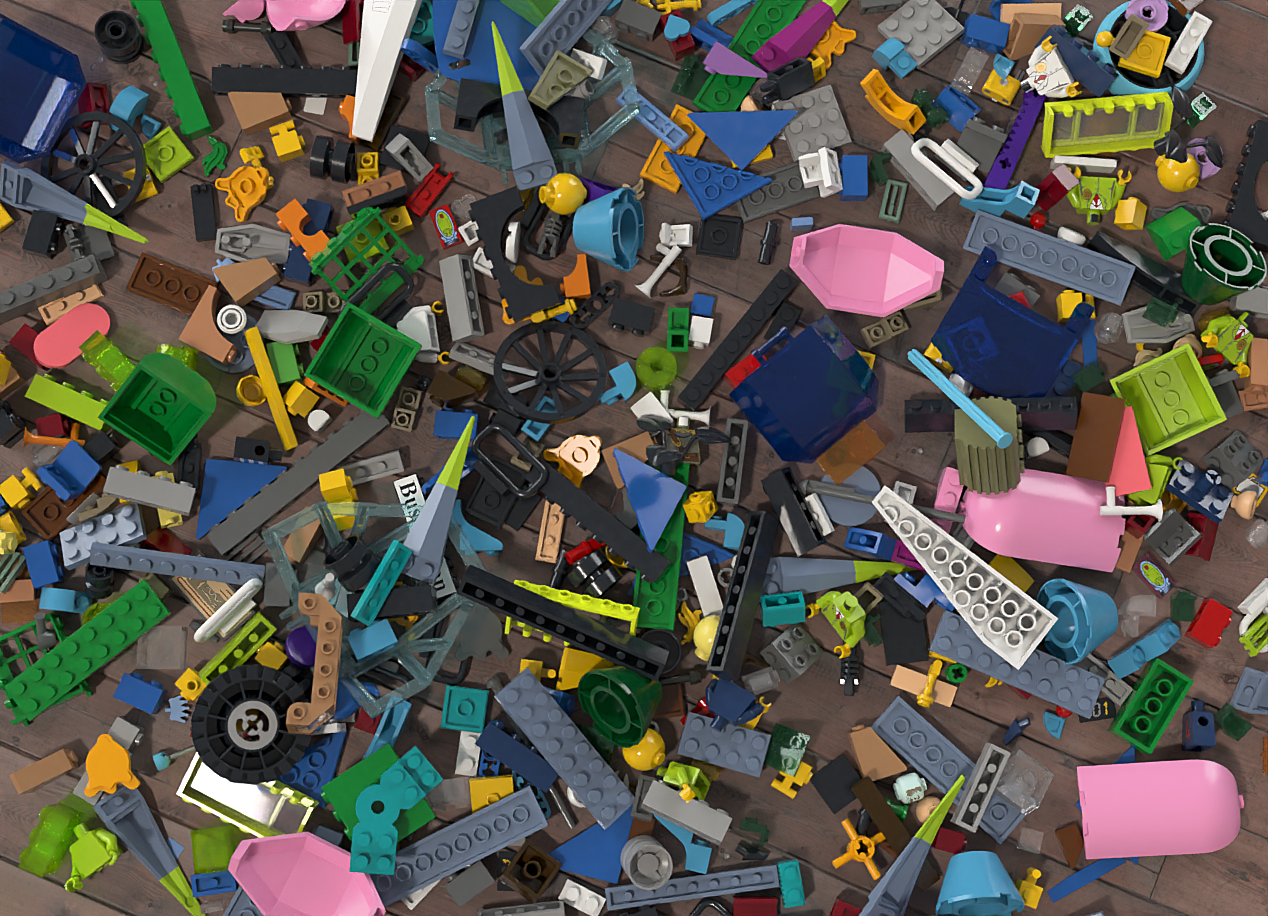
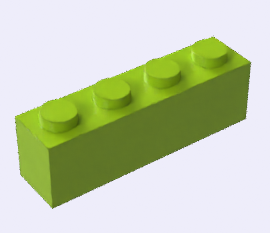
M44 373L43 377L38 374L35 375L25 397L107 433L110 426L100 420L98 416L109 403L108 401L101 399L98 402L93 399L94 395L83 390L80 394L74 391V386L66 382L60 385L55 382L56 378Z
M258 611L198 672L199 678L208 684L222 672L236 668V666H241L277 630L275 625Z

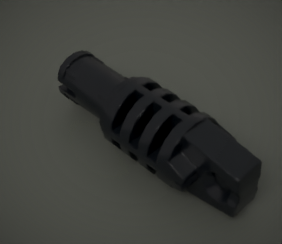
M857 644L854 648H850V656L841 658L840 685H844L845 696H854L855 685H859L860 659L857 656Z

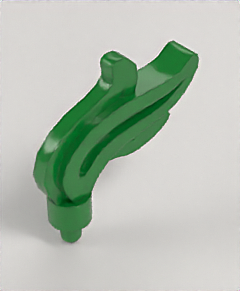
M208 135L207 139L213 147V152L206 155L202 162L205 165L204 172L207 177L210 176L211 171L216 167L220 170L226 169L223 163L228 154L225 144L219 142L215 137L212 138Z

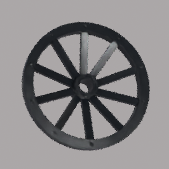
M85 112L63 122L50 136L42 154L40 173L42 177L52 183L77 174L68 192L75 195L84 180L85 202L92 207L93 180L112 207L103 213L115 219L124 214L139 197L146 180L147 158L141 139L126 122L103 112ZM93 122L87 151L85 152L75 128ZM101 122L110 123L119 128L94 153ZM68 133L78 152L77 157L57 150L61 141ZM124 134L126 135L134 152L100 159ZM54 156L74 163V167L52 176ZM135 159L136 165L133 180L103 169L104 165ZM100 174L131 186L119 203L116 202L99 177Z
M558 321L534 322L516 329L501 343L496 353L493 367L495 387L503 402L521 417L543 424L565 423L585 415L596 405L602 396L607 377L605 358L597 343L581 329ZM543 332L564 334L553 363L549 362ZM537 333L543 365L518 341ZM571 337L587 348L580 355L558 367ZM513 347L536 371L505 364L503 361L508 351ZM590 356H593L598 373L563 374ZM502 371L535 379L507 389ZM550 375L553 376V378H547L545 376ZM597 381V384L591 395L587 397L564 382ZM540 386L529 407L513 397L514 394ZM558 387L582 403L575 408L564 411L556 388ZM546 391H550L557 412L549 413L536 410Z

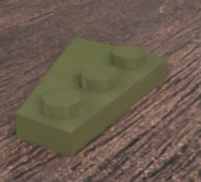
M556 50L529 95L528 100L546 110L588 78L593 71Z

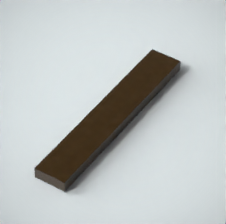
M867 775L850 789L899 857L913 838ZM925 858L916 883L923 892L941 879L927 858Z

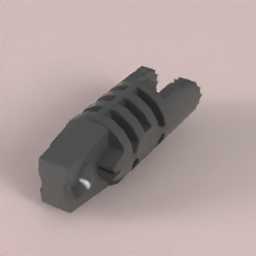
M552 212V216H546L537 254L544 252L546 243L552 245L550 257L555 258L564 225V219L560 218L561 214Z

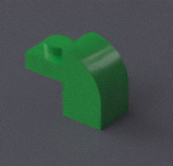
M668 307L667 351L688 352L689 308Z

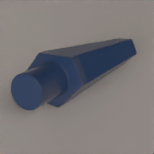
M1028 717L1020 721L1014 719L1003 738L1006 746L1024 733V728L1031 725Z

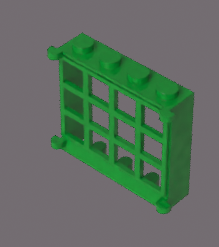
M368 206L361 209L357 213V218L352 223H347L337 237H333L327 242V247L323 251L313 255L309 266L313 269L311 272L314 275L318 274L344 302L348 300V297L358 287L362 286L366 279L375 274L377 269L386 260L390 263H396L391 255L400 247L409 256L401 266L410 275L423 264L422 261L425 259L422 255L417 257L379 215L381 212L379 207L373 209ZM373 219L383 227V230L375 238L365 229ZM362 231L371 242L359 252L350 241ZM387 233L396 242L388 252L378 243ZM347 245L356 256L345 266L336 255ZM373 246L384 255L374 266L364 258V255ZM333 259L342 270L330 280L321 269ZM361 260L370 270L358 280L349 269ZM394 272L386 280L382 278L380 280L382 284L372 294L368 291L366 293L368 298L358 308L368 314L376 310L404 282L397 272ZM346 273L355 284L343 294L335 283Z
M57 611L45 615V624L52 622L57 634V640L61 643L69 636L64 633L63 628L65 625ZM35 620L0 636V645L15 639L20 653L6 659L0 646V690H4L7 701L4 702L6 708L12 709L16 718L10 721L12 725H20L22 723L25 727L30 725L29 720L4 686L16 678L13 676L8 663L22 657L27 669L31 666L27 654L38 650V645L25 650L19 636L33 630L37 638ZM47 649L42 650L45 656L48 653ZM88 678L79 684L80 689L65 695L45 712L85 693L88 697L92 696L93 693L88 688L90 686Z

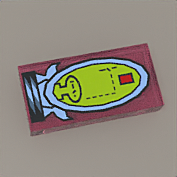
M1148 553L1132 566L1135 574L1158 599H1162L1176 586L1173 580Z

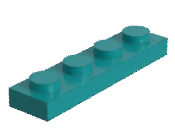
M393 540L350 615L351 617L369 627L371 626L413 550Z

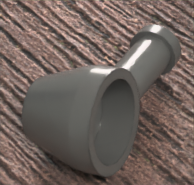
M42 612L36 613L34 620L37 627L38 649L44 650L57 645L56 631L46 629L45 614Z

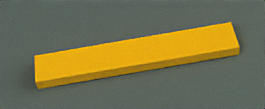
M256 326L248 329L244 334L285 451L297 447L298 442L262 338Z

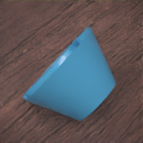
M622 187L580 206L575 213L573 221V237L577 249L620 271H630L636 266L639 260L636 258L637 251L642 250L643 210L641 202L636 201L634 196L636 191L633 188Z
M1053 579L1041 587L1036 602L1058 618L1041 640L1051 656L1065 661L1067 665L1078 663L1116 632L1118 612L1114 601L1107 593L1065 579Z
M970 851L954 855L950 858L935 911L937 916H1011L1012 911L1017 909L1018 912H1021L1025 905L1023 898L997 854L988 851Z

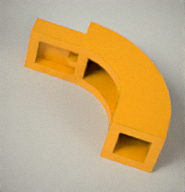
M873 69L860 83L867 93L865 98L883 118L900 130L903 129L904 132L914 134L926 122V118L919 107L898 97L888 86L879 70Z

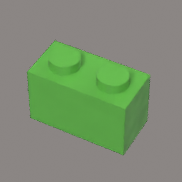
M273 342L266 344L278 387L293 385L295 381L303 382L302 376L305 374L303 363L299 364L298 356L301 353L298 343L283 344Z

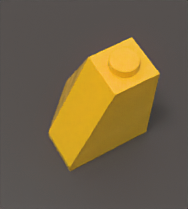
M564 647L556 690L564 691L577 688L581 677L587 672L618 666V664L592 653Z

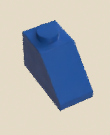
M850 527L844 547L872 557L891 561L897 540L883 533Z

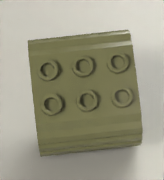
M989 396V399H985V397H981L980 400L972 399V402L1006 433H1010L1013 436V440L1008 447L1004 449L999 448L997 442L961 408L955 409V447L960 485L967 486L971 492L976 490L977 494L986 492V495H990L993 492L996 495L1000 491L1006 493L1010 488L1014 490L1017 488L1016 485L1021 482L1020 473H1025L1024 460H1020V458H1024V447L1019 445V443H1023L1022 430L1018 429V427H1022L1021 414L1016 413V405L1012 404L1010 399H1007V401L1003 400L1002 397L994 399V396Z

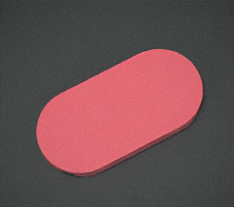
M84 303L74 307L36 337L34 342L36 359L47 368L61 369L71 365L108 335L110 327L109 315L102 307L96 304Z

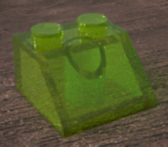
M234 824L191 830L195 874L228 871L231 857L236 850Z

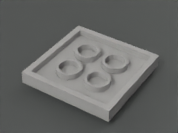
M909 0L879 24L878 31L887 40L892 37L900 41L905 46L904 50L918 64L916 68L919 69L963 34L964 27L935 0Z
M831 85L773 104L775 111L796 110L798 112L783 129L794 162L799 161V156L817 153L821 148L826 147L832 150L852 142Z

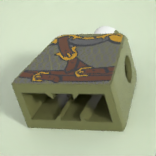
M677 417V427L667 430V447L677 450L680 454H682L692 435L695 434V430H689L690 418ZM698 439L693 441L682 463H690V466L699 467Z

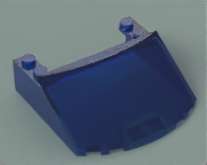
M985 246L935 331L931 342L942 354L941 358L945 363L948 362L955 369L957 375L990 395L1005 398L1045 397L1081 338L1080 336L1095 307L1088 303H1079L1074 308L1064 327L1056 324L985 284L997 262L996 253Z

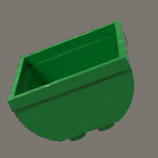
M348 302L304 376L379 419L416 356L421 351L422 345Z
M151 353L140 360L98 418L171 466L213 414L216 407V396L210 383L200 376L198 372L184 365L180 360L165 353Z

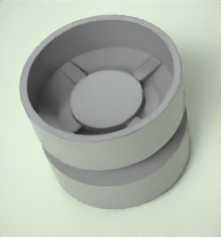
M648 835L633 837L622 849L620 856L622 868L637 887L644 890H654L660 888L669 880L673 870L671 856L654 837Z

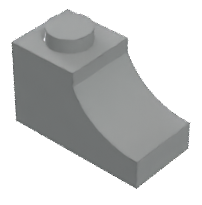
M400 133L385 147L395 160L418 182L434 168L411 141Z

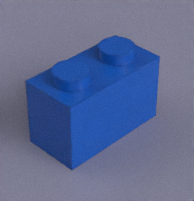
M971 14L965 20L961 43L966 44L968 48L983 49L989 54L1000 53L1006 46L1010 24Z
M842 155L840 162H838L843 190L837 192V194H840V201H865L868 196L867 155Z
M442 408L441 411L436 410L433 435L439 439L459 440L471 417L475 416L470 438L472 442L478 434L479 416L473 410H462V413L454 412L452 408Z
M46 540L22 548L34 589L41 590L42 587L48 588L64 583L65 570L63 565L59 564L57 556H60L56 544Z
M132 671L131 674L124 673L113 697L150 714H157L168 690L163 689V684L160 682L143 680L144 676Z

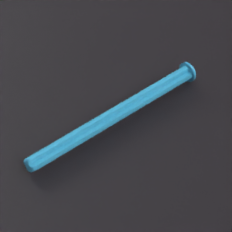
M912 349V351L907 353L908 359L997 442L999 448L1004 449L1012 443L1013 436L1010 433H1006L918 350Z

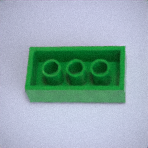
M1158 658L1149 660L1132 687L1133 691L1123 702L1107 731L1141 753L1151 754L1194 681Z

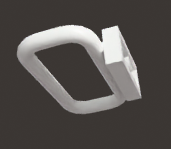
M921 138L912 145L911 152L915 159L959 196L972 200L982 192L983 185L973 174L979 164L951 140L947 139L940 147L928 138ZM923 146L931 149L936 153L934 156L962 180L965 182L968 180L972 183L974 189L972 191L964 189L923 155L920 149Z
M253 578L245 583L196 631L194 640L196 642H205L219 629L224 634L229 633L257 605L252 597L262 587V581Z
M1265 578L1237 607L1242 613L1247 614L1239 625L1241 637L1248 630L1249 624L1268 606V578ZM1268 643L1259 653L1268 652Z

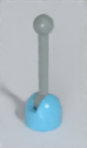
M192 746L172 755L160 752L154 754L153 759L158 771H161L170 765L171 759L196 749L195 746Z

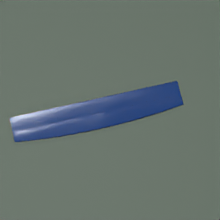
M1082 295V302H1086L1085 295ZM1083 312L1084 317L1080 321L1085 375H1097L1095 319L1088 320L1087 312Z
M1124 857L1100 859L1069 876L1047 893L1054 903L1126 863Z

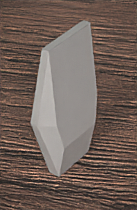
M256 224L217 229L215 253L239 262L266 257L269 263L274 261L275 264H284L288 262L291 235Z
M1158 302L1122 314L1127 343H1167L1195 331L1193 318L1190 314H1185L1165 303Z
M264 310L256 326L261 337L283 344H292L319 339L328 323V319L325 316L299 310Z

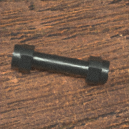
M227 19L223 20L222 30L229 34H234L235 31L260 32L262 36L273 33V26L271 23L264 21L261 24L235 23L234 20Z
M689 670L688 674L659 676L658 679L661 687L690 682V685H695L702 682L700 670Z

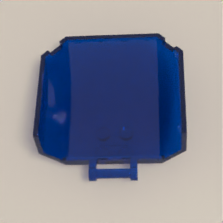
M0 13V157L20 164L49 155L82 95L87 82L78 55Z
M827 314L809 325L795 338L784 325L779 328V332L760 348H755L750 352L761 366L747 376L729 394V398L784 462L813 464L877 411L878 378L864 358ZM785 338L789 343L766 361L763 355Z

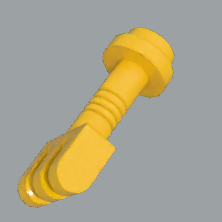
M656 0V3H664L657 5V11H664L660 12L662 15L682 8L693 7L694 11L702 8L701 0H682L678 2Z
M259 146L240 149V155L245 164L252 163L255 168L262 167L260 161L264 158V155ZM272 176L268 178L267 190L274 186Z
M567 298L565 299V304L547 311L535 313L531 316V320L539 323L548 321L549 318L565 312H569L572 315L574 311L578 310L574 299Z
M937 659L930 665L923 694H918L916 698L918 700L917 704L929 708L930 704L932 705L934 702L931 694L936 678L940 674L941 660Z

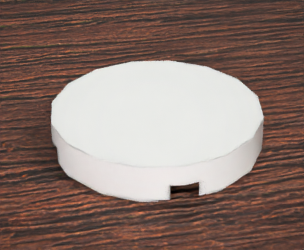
M512 221L508 227V230L512 231V233L509 234L506 240L508 263L517 262L520 247V222Z

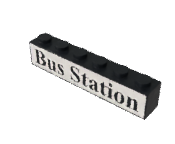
M417 473L392 481L409 532L428 498L422 492V486L425 484L424 478H419ZM445 552L436 582L432 585L436 588L437 601L457 595L456 593L460 586L458 577H453L451 571L454 568L450 556L446 557Z

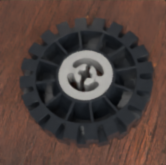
M265 665L236 666V668L228 669L219 674V676L211 680L204 687L192 711V740L202 762L212 773L221 779L224 778L238 785L247 784L251 786L264 782L269 783L277 780L281 775H286L297 762H300L312 737L307 734H290L286 726L288 708L297 702L309 703L304 691L291 677ZM248 709H259L268 718L267 730H262L263 723L259 719L256 722L257 728L255 730L250 728L247 731L248 735L258 734L259 738L256 740H245L236 731V721L238 719H242V728L245 731L249 726L247 721H254L258 717L255 714L246 715L245 711Z

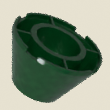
M1208 223L1204 227L1198 226L1188 238L1181 278L1182 286L1186 293L1195 301L1204 305H1217L1257 288L1264 281L1267 274L1265 259L1261 252L1257 253L1251 246L1253 242L1248 237L1231 227L1217 223Z
M620 665L591 670L581 677L578 685V695L582 709L585 714L588 712L595 722L592 724L593 727L605 739L623 748L638 745L643 740L663 696L659 680L654 681Z

